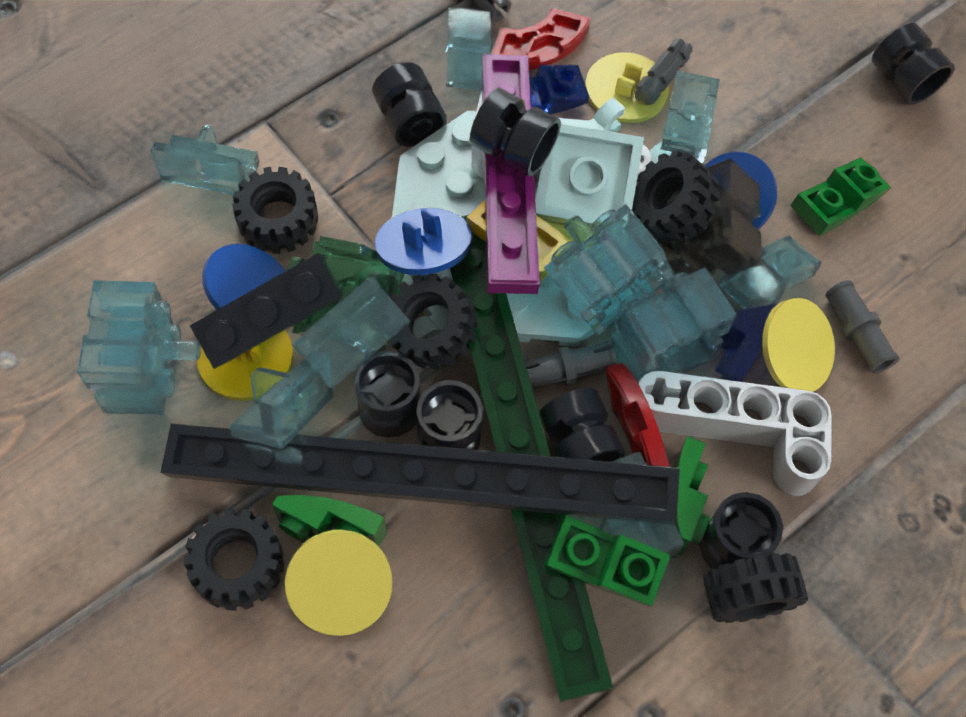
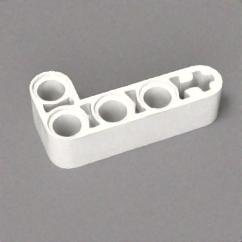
M652 371L644 375L639 381V386L648 401L659 432L773 447V478L778 488L786 494L803 496L809 493L830 469L831 410L827 401L817 393L664 371ZM682 401L680 408H678L679 402ZM694 403H705L712 408L714 413L702 412ZM744 409L756 411L762 420L752 419L746 414ZM793 415L806 419L810 427L799 424ZM792 460L803 462L810 470V474L796 469Z

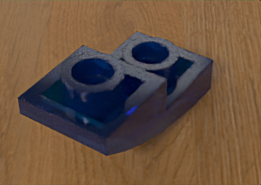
M540 65L535 77H529L531 108L538 107L551 115L587 104L590 98L579 65Z

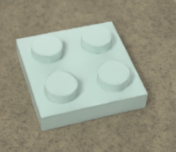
M561 123L557 141L546 162L541 167L535 199L536 215L547 221L627 234L644 137Z

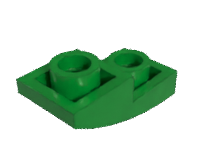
M860 157L834 169L825 182L798 193L790 206L821 236L866 209L885 195L891 186L879 175L875 167Z
M690 436L686 437L674 464L675 468H680L676 525L667 524L671 552L680 556L690 542L700 543L710 520L709 515L702 513L708 495L697 491L708 467V464L700 461L706 443Z
M286 495L277 496L272 504L278 521H280L279 528L287 535L301 542H305L308 537L312 538L320 533L331 531L332 527L335 530H349L362 534L378 546H380L387 534L384 517L347 502L318 496Z
M565 515L561 519L544 567L617 596L652 607L670 555L622 534L615 536Z

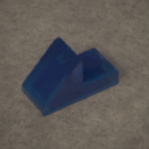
M777 303L721 313L711 317L703 337L726 350L715 369V372L723 375L721 379L743 382L762 348L764 325L769 313Z

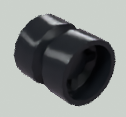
M909 23L893 31L880 43L872 56L873 64L886 79H895L893 86L909 105H915L931 97L948 82L955 70L954 64L939 48H931V39L917 23Z
M412 62L399 63L389 67L375 79L372 86L373 96L381 112L386 117L389 129L399 145L414 147L446 125L447 115L437 96L433 93L432 86L420 65Z
M496 88L489 94L478 110L472 124L469 141L472 146L493 157L505 154L507 165L528 176H533L544 165L557 141L561 128V119L538 107L526 110L525 100L502 88Z
M377 352L365 358L358 366L354 377L360 420L366 429L377 436L391 438L407 433L417 423L416 411L421 393L418 369L412 360L397 352Z
M445 380L434 383L424 390L418 400L416 411L419 445L478 450L481 439L483 406L479 395L473 388L460 381Z
M581 388L564 393L548 402L540 410L539 416L548 439L552 443H558L554 452L556 457L619 462L624 457L625 451L615 428L612 425H605L609 415L599 392L595 388Z
M749 492L732 494L721 502L709 520L705 533L699 543L702 558L710 569H719L718 566L732 564L736 560L743 558L747 560L752 559L753 556L763 555L764 557L772 554L782 540L783 523L780 513L770 501L761 495Z

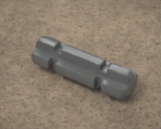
M682 38L672 41L667 47L668 51L663 52L647 72L648 75L644 76L637 84V90L634 94L637 100L643 101L645 105H652L661 95L660 92H663L679 73L680 68L690 59V54L693 51L690 43H685Z

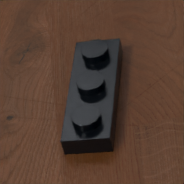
M317 253L190 325V328L213 369H216L343 299L345 295L321 253Z

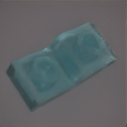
M448 8L446 87L482 90L483 54H491L490 12Z
M788 235L768 244L742 260L725 273L717 285L729 294L737 305L743 307L748 313H752L779 302L787 287L814 277L822 262Z

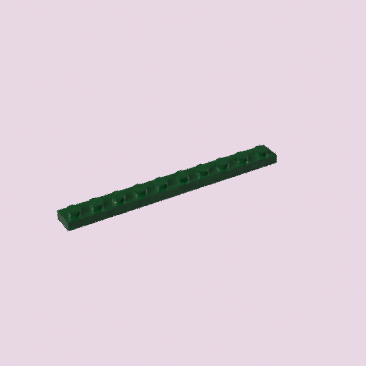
M468 215L461 217L466 220ZM471 232L472 245L470 251L463 260L451 267L450 271L453 282L464 291L476 310L474 314L478 319V327L473 328V331L477 336L474 343L469 342L496 452L551 457L507 294L487 293L486 242ZM511 510L560 703L612 690V681L585 583L544 567L561 519L565 515Z

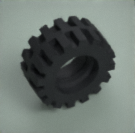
M679 150L672 151L670 156L663 153L658 156L656 164L650 161L645 166L647 168L646 173H640L637 176L639 183L635 188L633 212H631L632 218L647 232L665 243L670 244L671 240L675 243H681L684 241L685 235L690 239L697 235L696 229L699 226L705 229L709 224L706 218L709 215L714 216L718 209L714 202L720 201L721 193L717 190L720 187L719 181L705 165L685 151L684 153H681ZM680 188H682L681 193L679 194L677 199L674 202H672L669 206H667V202L669 201L671 196Z
M280 166L277 172H272L271 167L263 168L264 174L259 175L256 171L250 173V181L247 182L242 179L238 184L240 192L234 191V204L232 206L235 220L241 236H244L246 243L250 246L256 244L257 248L265 252L267 248H271L272 254H281V248H287L289 253L296 250L295 244L297 242L302 246L308 242L307 234L313 235L316 230L315 223H318V212L314 192L309 181L306 178L302 180L299 172L293 170L291 174H288L287 168ZM272 202H286L294 206L288 215L279 219H265L258 216L259 211L265 205Z
M428 274V279L425 280L421 275L413 276V284L408 286L404 281L398 286L401 293L398 296L391 293L388 301L392 307L384 308L383 317L388 321V323L383 324L384 332L389 337L388 340L399 353L412 360L416 366L425 369L426 365H428L432 369H441L442 362H446L450 366L457 362L454 357L455 355L460 353L464 357L468 353L467 342L474 343L477 335L473 331V328L478 327V319L474 314L476 310L459 285H456L448 277L444 276L441 279L437 274ZM434 305L446 307L449 317L447 324L441 332L427 339H420L414 335V321L419 313Z
M234 508L224 509L225 516L218 517L216 513H213L207 517L209 520L207 525L203 526L199 523L193 529L196 536L194 539L188 538L185 547L188 555H183L184 566L187 569L186 574L193 587L211 605L217 608L224 606L226 610L236 611L238 606H243L246 610L254 607L253 602L259 598L262 602L270 596L268 591L271 587L277 588L280 582L279 574L284 570L282 556L284 554L275 531L260 515L255 517L252 511L242 509L241 514L236 513ZM234 541H246L252 544L257 556L253 568L248 573L233 580L224 579L215 573L213 566L214 558L223 546Z
M774 553L764 557L763 555H758L747 560L743 558L736 560L732 564L718 566L719 569H712L703 576L713 620L719 623L724 621L725 623L745 622L755 618L762 619L769 615L781 614L783 611H791L808 601L797 557L788 553L783 555Z

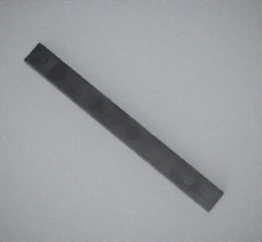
M171 424L160 473L172 478L676 525L680 468Z

